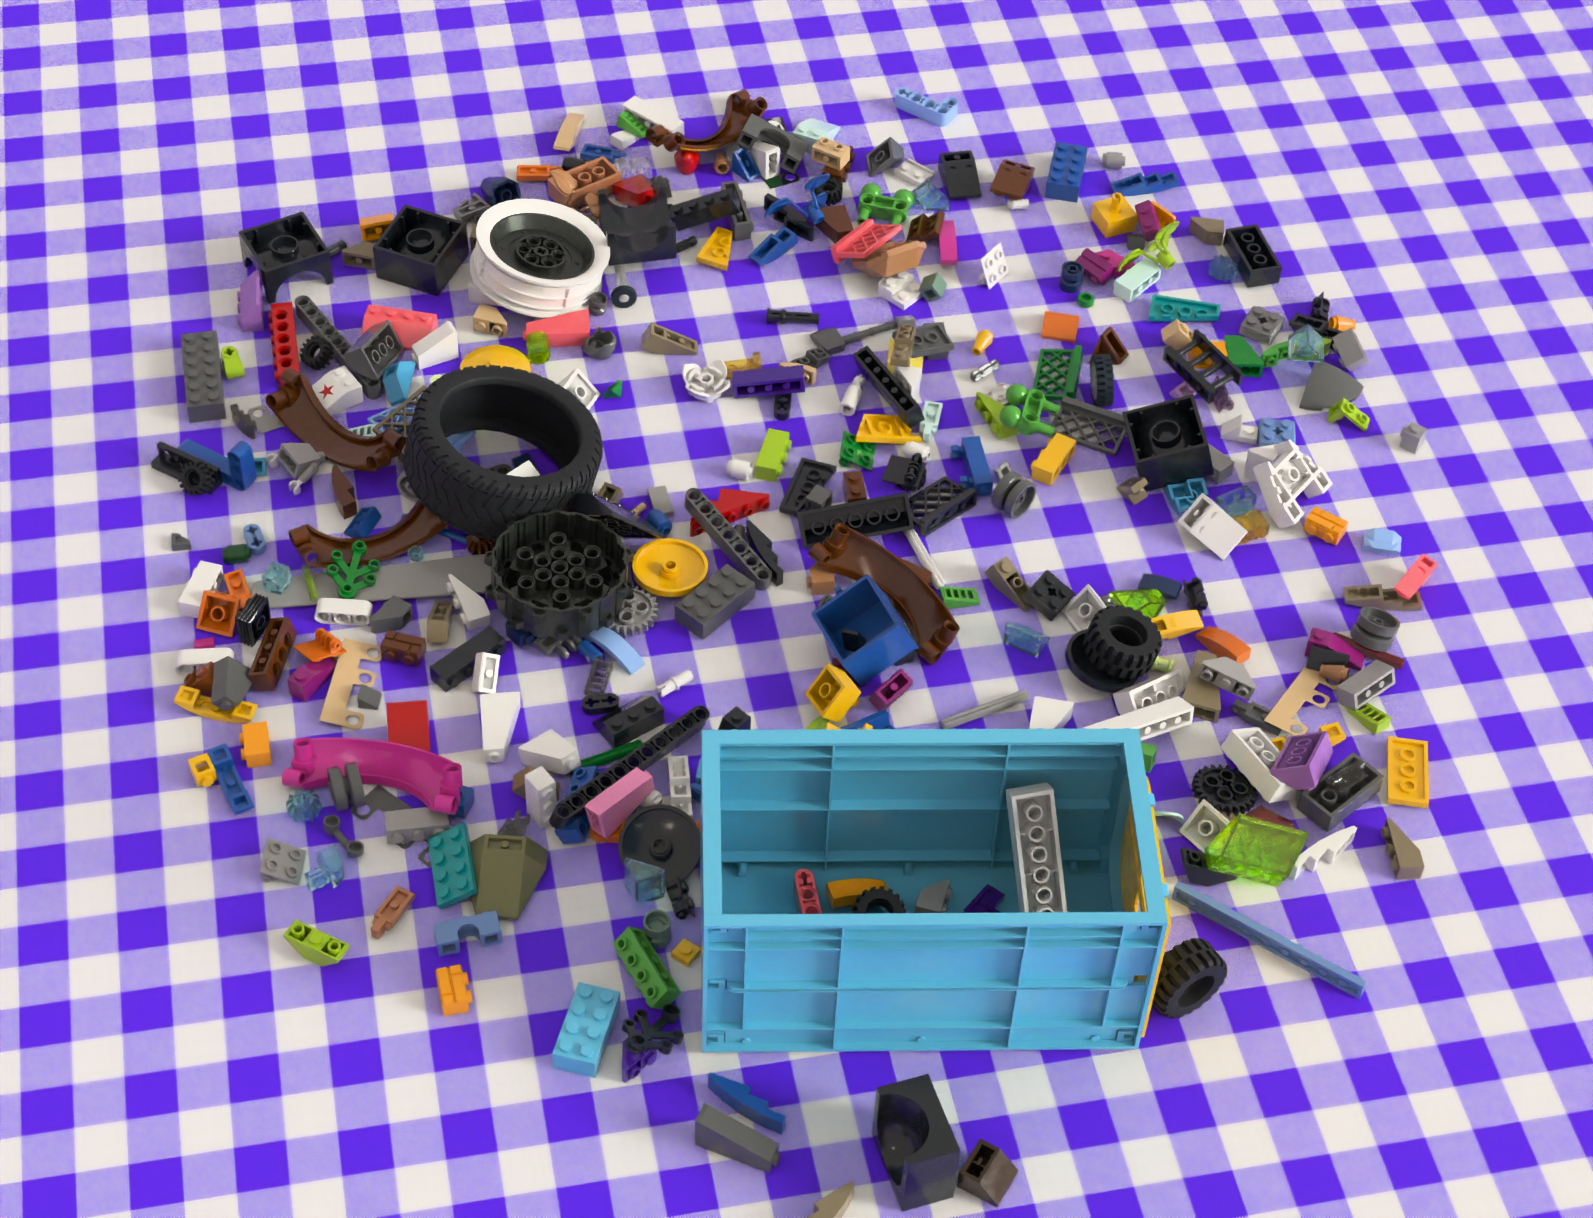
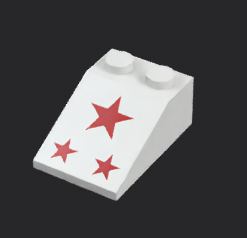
M345 365L329 371L312 385L317 398L330 415L363 402L362 385Z

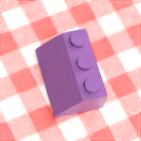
M255 270L240 284V291H237L238 302H240L237 303L238 314H240L237 315L238 325L242 326V332L264 331L262 283L260 270Z

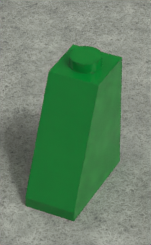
M1224 335L1223 341L1225 342L1227 358L1236 367L1241 369L1243 377H1261L1264 362L1247 341L1240 335Z

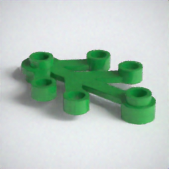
M357 540L352 544L351 554L353 557L350 568L342 559L343 553L340 550H333L331 552L330 559L337 565H328L326 574L338 585L337 593L341 599H353L358 590L374 586L376 583V576L371 574V572L379 571L380 562L378 560L372 559L367 566L357 569L360 558L365 556L367 550L366 544L361 540ZM339 568L347 577L346 582L338 574ZM365 575L364 580L353 584L354 579Z

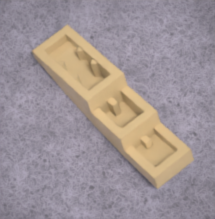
M568 113L557 134L553 149L571 150L577 142V135L580 133L581 124L584 122V114Z

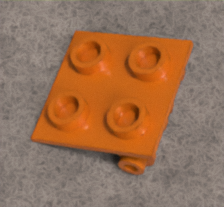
M324 628L316 629L315 640L293 646L295 650L311 662H319L324 658L337 657L339 654L347 652V650L341 647V641Z

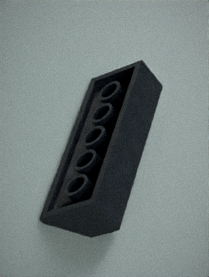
M908 492L796 513L804 549L812 548L816 543L823 544L825 538L830 536L837 523H843L866 537L914 529Z

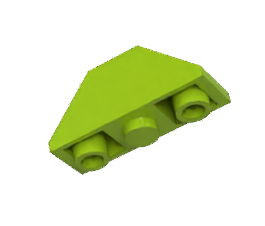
M296 919L283 934V937L303 958L322 967L338 963L350 948L349 944Z

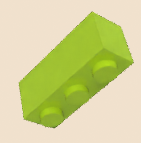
M768 428L755 464L754 478L776 482L778 475H782V464L786 463L787 451H790L792 446V440H789L790 432Z

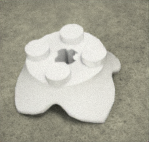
M722 359L708 363L703 369L697 364L683 365L682 376L686 383L685 388L688 390L689 395L696 399L703 400L705 403H712L714 399L721 396L723 391L730 387V381L726 380L727 368Z

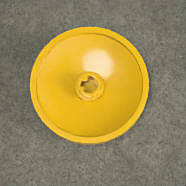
M503 345L484 346L470 352L462 360L459 368L463 370L464 367L469 366L476 368L477 365H486V367L499 365L501 368L507 366L531 372L530 362L522 352Z
M674 538L657 539L643 545L635 553L632 561V574L638 585L652 594L663 597H679L691 593L706 580L708 561L705 554L690 542Z

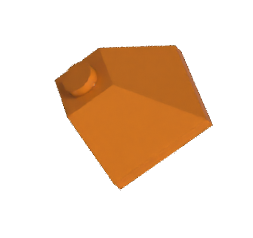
M204 590L196 629L233 637L236 626L235 616L239 611L241 599L215 590Z

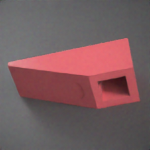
M1423 553L1393 590L1400 597L1406 598L1409 601L1427 581L1438 564Z

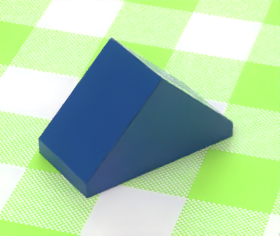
M741 147L732 153V172L747 182L761 175L748 149Z

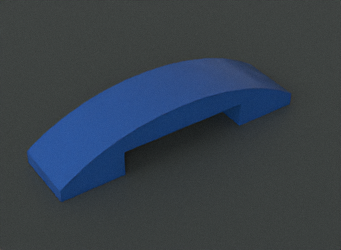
M227 744L208 749L207 754L215 768L217 780L234 815L253 809V802L236 770Z

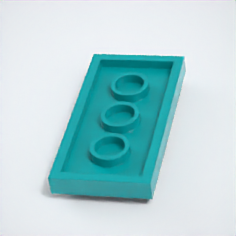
M461 823L429 838L428 845L437 906L442 910L477 894L478 890L468 826L465 823Z

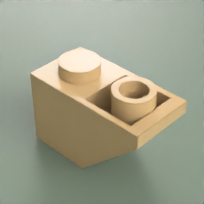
M479 304L472 317L473 330L507 337V322L498 309Z
M1178 319L1161 329L1163 342L1175 350H1179L1192 342L1194 332L1189 329L1186 323H1182Z

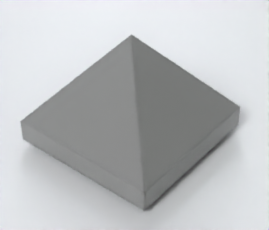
M1004 461L994 470L999 481L1008 472L1012 471L1007 461Z

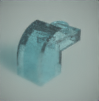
M334 844L316 853L319 867L304 873L306 885L310 892L317 888H322L328 883L331 884L332 888H335L344 879L343 857Z

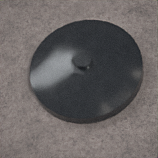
M1087 629L1079 631L1071 637L1065 649V660L1070 671L1081 682L1096 690L1116 693L1136 683L1138 677L1133 679L1125 677L1121 679L1116 675L1111 676L1108 675V672L1098 669V666L1091 662V657L1087 656L1083 643ZM1115 638V639L1118 640L1119 642H1121V643H1123V644H1125V645L1130 646V645H1129L1128 643H1126L1125 641H1123V640H1121V639H1118V638Z
M665 804L644 807L634 813L621 830L618 842L621 862L631 877L650 887H667L669 882H676L675 875L683 881L695 870L700 860L699 829L694 820L677 807Z

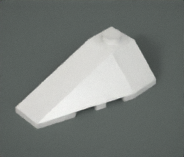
M1182 668L1172 670L1113 693L1118 713L1123 715L1179 696L1186 688Z

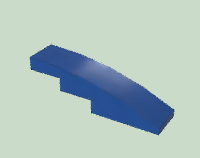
M1157 171L1144 177L1142 173H1138L1110 183V186L1115 196L1116 193H1121L1123 196H1136L1180 186V182L1175 171L1159 175Z
M711 1072L709 1073L708 1088L725 1104L756 1124L781 1135L783 1134L786 1127V1116L768 1110L769 1101L752 1096L750 1086Z

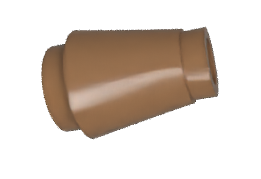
M723 153L716 155L714 169L719 174H726L730 169V163Z
M1321 664L1319 675L1341 684L1348 679L1349 668H1346L1345 665Z

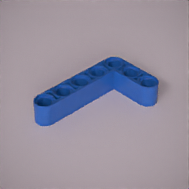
M186 439L177 447V449L220 468L222 483L239 491H245L257 479L253 451L245 441H240L227 453V457L189 439Z

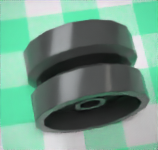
M1014 471L1008 472L995 487L991 503L997 509L1004 510L1005 514L1011 518L1017 519L1032 504L1037 487L1029 480H1024L1023 476Z
M1370 606L1362 607L1350 635L1354 641L1365 648L1380 652L1388 651L1394 641L1393 636L1398 632L1400 622L1395 616L1385 610Z
M356 762L345 764V777L342 776L341 769L338 766L327 768L329 791L337 812L348 810V796H350L351 803L355 808L366 805L362 781Z

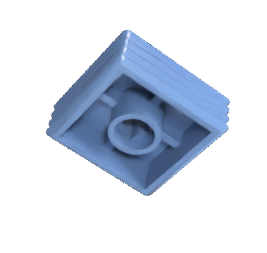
M1272 418L1259 419L1258 447L1279 444L1287 440H1291L1296 444L1294 421L1288 419L1275 420Z

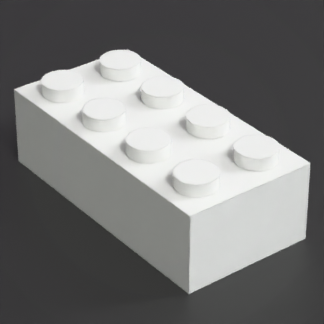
M1253 727L1231 730L1220 748L1238 767V770L1246 776L1250 784L1259 791L1262 798L1268 803L1296 799L1301 790H1295L1271 775L1270 770L1280 751L1261 729Z

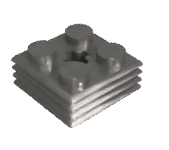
M1253 306L1241 323L1239 333L1271 345L1283 327L1285 318L1276 312H1269L1260 306Z

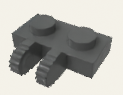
M547 636V639L539 637L534 641V647L547 657L556 651L560 657L567 659L570 655L563 647L564 644L571 652L575 653L578 651L576 643L571 640L573 636H570L568 640L561 641L555 640L554 637Z

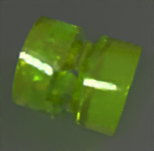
M534 331L528 334L526 337V347L529 362L536 365L546 363L550 358L547 334L541 331Z

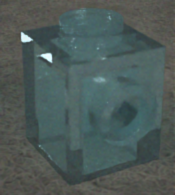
M272 562L261 576L264 590L282 595L292 581L290 566Z

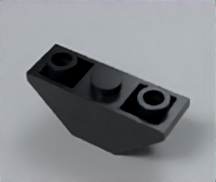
M1183 847L1180 849L1183 867L1190 883L1208 887L1238 878L1234 860Z

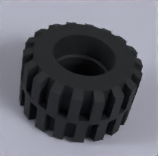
M874 886L869 891L867 889L864 890L862 895L857 897L851 914H866L868 908L876 905L886 908L889 913H906V909H904V901L899 900L900 895L898 893L894 895L892 893L893 890L890 888L886 891L883 886H880L879 889H876Z

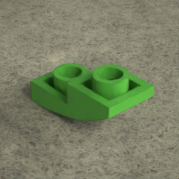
M1291 341L1276 344L1265 350L1261 356L1264 362L1263 368L1276 366L1278 360L1290 358L1293 347Z

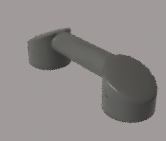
M328 815L324 818V831L339 841L347 850L348 857L356 858L364 853L362 842L357 840L350 842L340 831V818L338 816Z

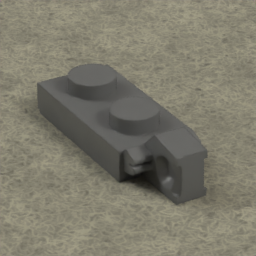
M1236 699L1231 709L1233 713L1279 736L1282 729L1264 721L1271 710L1253 701L1245 703Z

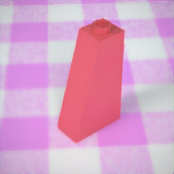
M589 309L527 322L526 330H523V341H527V348L583 346V341L590 337Z

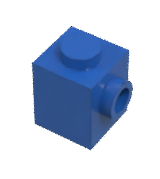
M462 785L460 788L461 799L457 812L454 815H449L465 819L474 803V788Z

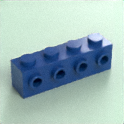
M598 767L575 768L565 798L601 773ZM587 813L564 829H555L554 832L563 845L586 841L590 828Z

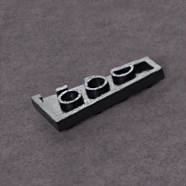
M802 457L781 502L779 512L797 516L796 513L801 512L805 508L806 496L816 485L823 487L837 471V466Z

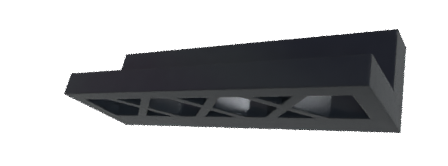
M159 441L157 443L159 455L151 462V467L178 480L181 479L178 472H182L180 468L185 467V463L192 461L207 462ZM207 463V466L212 468L210 471H214V475H211L212 478H215V481H211L214 485L209 487L211 489L209 492H206L212 495L222 485L220 468ZM197 471L192 476L195 485H198L200 482V475Z

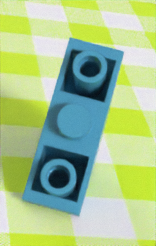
M399 361L385 368L382 381L392 406L402 403L407 399L416 365L414 361Z

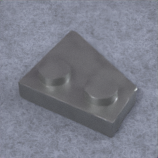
M473 193L471 200L463 201L453 212L459 221L468 222L474 218V215L483 214L491 206L479 195Z

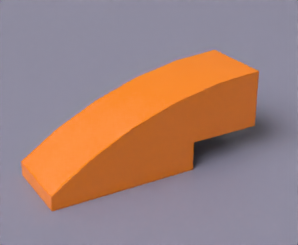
M1208 626L1194 636L1210 652L1217 655V658L1228 657L1241 664L1250 657L1251 648L1224 630Z

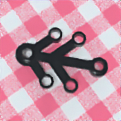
M672 1004L665 1005L661 1014L662 1017L652 1026H649L647 1020L648 1013L645 1010L637 1009L634 1013V1020L625 1019L622 1025V1030L628 1033L629 1036L625 1042V1047L633 1054L644 1053L647 1049L659 1050L660 1053L665 1055L670 1054L673 1044L679 1045L682 1043L684 1034L679 1030H660L667 1024H674L678 1020L680 1009ZM636 1022L640 1025L641 1035L636 1032ZM650 1039H665L661 1042L649 1041Z

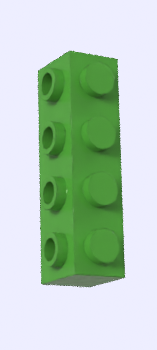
M628 926L612 943L617 951L616 954L623 960L627 972L632 975L636 982V987L646 998L647 1005L653 1009L663 1010L665 1005L671 1004L681 994V991L643 930Z

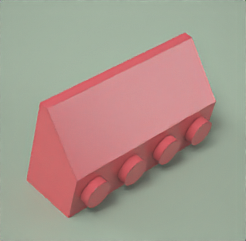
M369 304L364 314L361 336L372 325L389 320L403 348L412 351V345L438 328L437 314Z

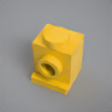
M207 753L188 759L190 773L198 787L202 785L209 787L217 780L215 768Z

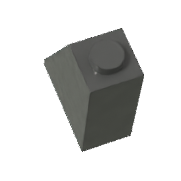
M230 656L214 662L211 704L224 711L240 705L252 684L248 677L251 668Z

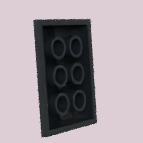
M585 491V493H577L573 512L585 514L597 520L601 518L606 520L608 527L619 537L625 539H664V534L644 518L636 515L635 511L623 509L622 505L617 503H610L608 498L597 497L595 492Z

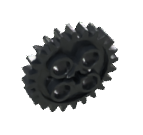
M1211 764L1210 768L1204 766L1203 770L1199 769L1198 773H1195L1191 784V791L1195 793L1194 798H1199L1198 803L1205 799L1221 814L1225 812L1228 817H1230L1231 813L1238 816L1239 813L1244 815L1246 811L1249 812L1257 798V789L1250 784L1246 777H1243V773H1237V768L1230 770L1229 765L1226 768H1223L1221 764L1218 765V768Z

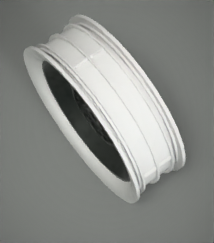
M514 199L492 206L480 217L476 227L477 241L471 253L469 269L477 287L497 304L523 315L549 318L588 309L592 293L601 292L602 275L609 262L610 247L607 246L606 236L601 229L580 212L545 200Z

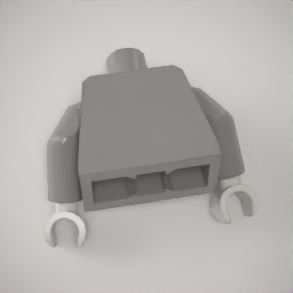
M281 443L280 449L276 451L277 454L271 453L266 457L270 468L277 467L279 460L294 479L298 478L297 481L293 480L289 483L290 491L293 489L294 495H298L301 492L300 485L302 483L305 484L317 473L320 462L325 461V453L323 451L316 452L308 443Z

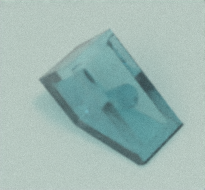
M928 180L912 191L914 204L917 207H921L924 211H948L950 209L949 198Z

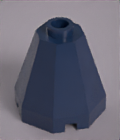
M487 177L482 180L480 185L481 192L491 207L501 202L520 199L521 197L519 183L507 177Z

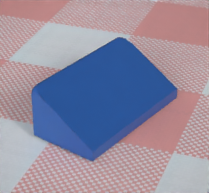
M375 506L361 508L344 531V534L353 538L367 537L382 515Z

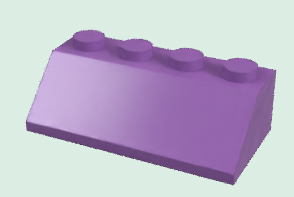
M1323 731L1289 736L1270 770L1271 775L1295 790L1303 789L1304 791H1310L1316 788L1333 754L1328 732Z

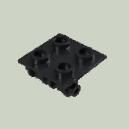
M915 453L911 459L891 455L882 481L917 489L927 463L922 462L923 458L920 453Z

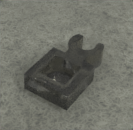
M521 810L516 811L515 819L511 820L508 818L497 832V835L523 836L526 832V826L531 821L530 814L525 818H520L522 816Z

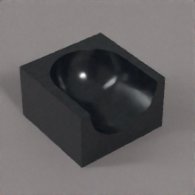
M404 205L373 246L377 278L439 296L469 254L466 223Z
M1193 394L1122 412L1138 477H1145L1148 482L1144 486L1146 492L1167 487V485L1183 483L1187 479L1214 475L1209 445Z
M929 1074L877 1087L872 1138L901 1211L953 1198L960 1148Z

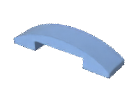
M602 627L597 631L593 630L589 635L581 637L590 643H596L617 659V665L630 675L645 665L639 654L622 637L609 628Z

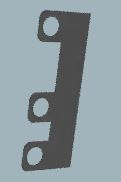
M378 785L365 796V802L370 807V812L366 815H360L357 813V808L353 806L351 813L361 820H366L378 809L384 813V811L413 808ZM410 841L407 844H395L403 849H407L416 841ZM428 846L418 855V859L428 867H432L431 862H427L424 859V855L429 852Z

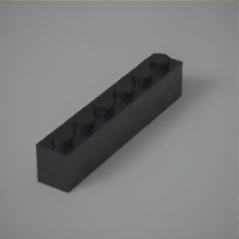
M868 346L852 354L861 373L909 428L925 420L919 404Z

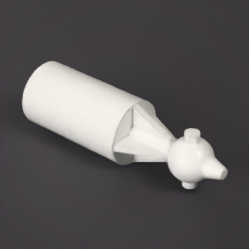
M862 374L854 378L852 385L847 388L842 399L839 411L845 416H852L855 413L862 395L860 386L865 381V377Z

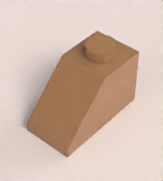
M817 563L809 569V577H806V586L810 588L811 595L834 594V574L824 570Z

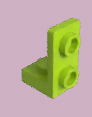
M1345 398L1329 408L1326 420L1331 424L1345 416L1361 430H1367L1370 418Z

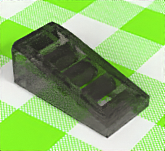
M594 658L584 695L605 694L612 675L613 662ZM597 670L606 671V673L597 672ZM595 676L604 677V680H603V679H599V678H594V677H595ZM592 682L602 683V686L592 684ZM590 688L600 689V692L592 691Z

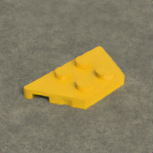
M864 414L855 442L906 444L907 441L921 443L922 438L920 436L915 437L911 433L912 429L897 415Z

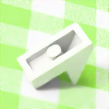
M1239 415L1222 424L1220 439L1256 444L1258 427L1243 425V415Z

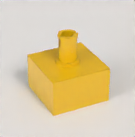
M1113 193L1112 198L1093 203L1091 219L1104 237L1109 238L1135 231L1137 214L1121 193H1116V196Z
M826 664L805 695L823 718L839 723L850 707L854 708L858 705L861 691L843 669Z

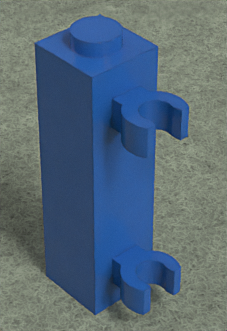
M980 436L962 437L961 446H950L951 459L956 460L962 457L968 475L959 477V485L965 489L972 487L977 490V496L992 495L993 480Z

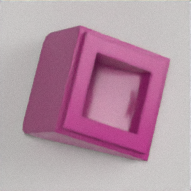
M214 637L194 640V649L215 648Z

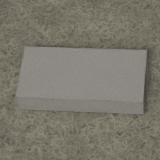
M666 486L647 488L652 509L662 511L666 517L674 516Z

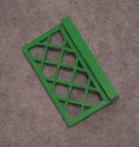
M1075 345L1074 350L1041 349L1033 389L1045 390L1046 400L1062 401L1064 396L1076 399L1083 361L1082 345ZM1044 355H1052L1053 357L1047 360ZM1063 356H1071L1066 360L1061 358ZM1056 360H1058V361L1060 362V363L1057 364V365H1053V364H1052V362H1054V361H1056ZM1045 366L1050 367L1047 371H1044L1042 368ZM1064 366L1068 368L1067 370H1065V371H1063V372H1062L1061 370H1059L1060 368H1062V367H1064ZM1053 372H1056L1058 374L1054 377L1050 376V374ZM1044 377L1048 379V380H1047L1046 382H1044V383H1042L1041 381H1039V380L1043 379ZM1064 378L1066 381L1061 384L1057 382V380ZM1053 383L1055 387L1049 389L1047 386ZM1062 390L1064 394H1055V392Z

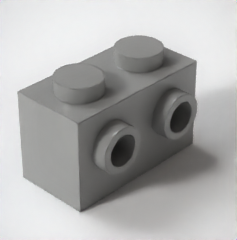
M1352 328L1332 337L1334 341L1332 346L1335 352L1340 354L1341 358L1339 361L1343 368L1346 367L1351 372L1369 362Z

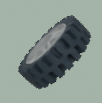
M1109 354L1092 355L1090 361L1091 396L1093 405L1097 407L1113 405L1114 374Z

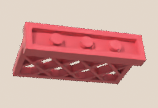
M866 219L830 247L834 263H840L846 258L868 257L900 232L902 226L897 224H874L873 219Z

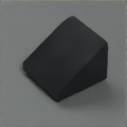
M842 629L843 644L846 650L855 652L865 645L866 639L859 632Z

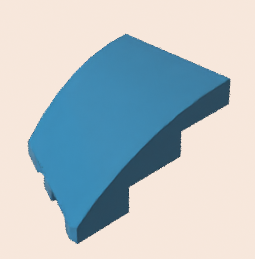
M1204 478L1187 479L1183 483L1163 487L1167 499L1177 515L1187 510L1201 493L1206 496L1208 495Z

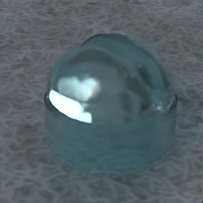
M412 546L408 550V556L413 562H420L424 558L422 547Z

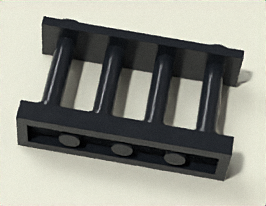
M1198 329L1194 330L1192 342L1179 350H1175L1170 345L1164 349L1163 360L1208 404L1215 400L1218 388L1231 380L1238 386L1242 382L1243 372L1241 369L1236 367ZM1197 346L1203 351L1202 354L1190 361H1186L1182 357V355ZM1207 358H1210L1215 363L1201 373L1193 368ZM1219 369L1227 374L1213 384H1210L1205 379Z

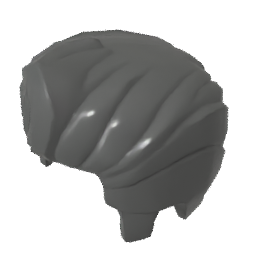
M598 327L592 336L583 341L582 351L597 360L609 358L615 349L617 341L615 335L610 330L602 331V327Z

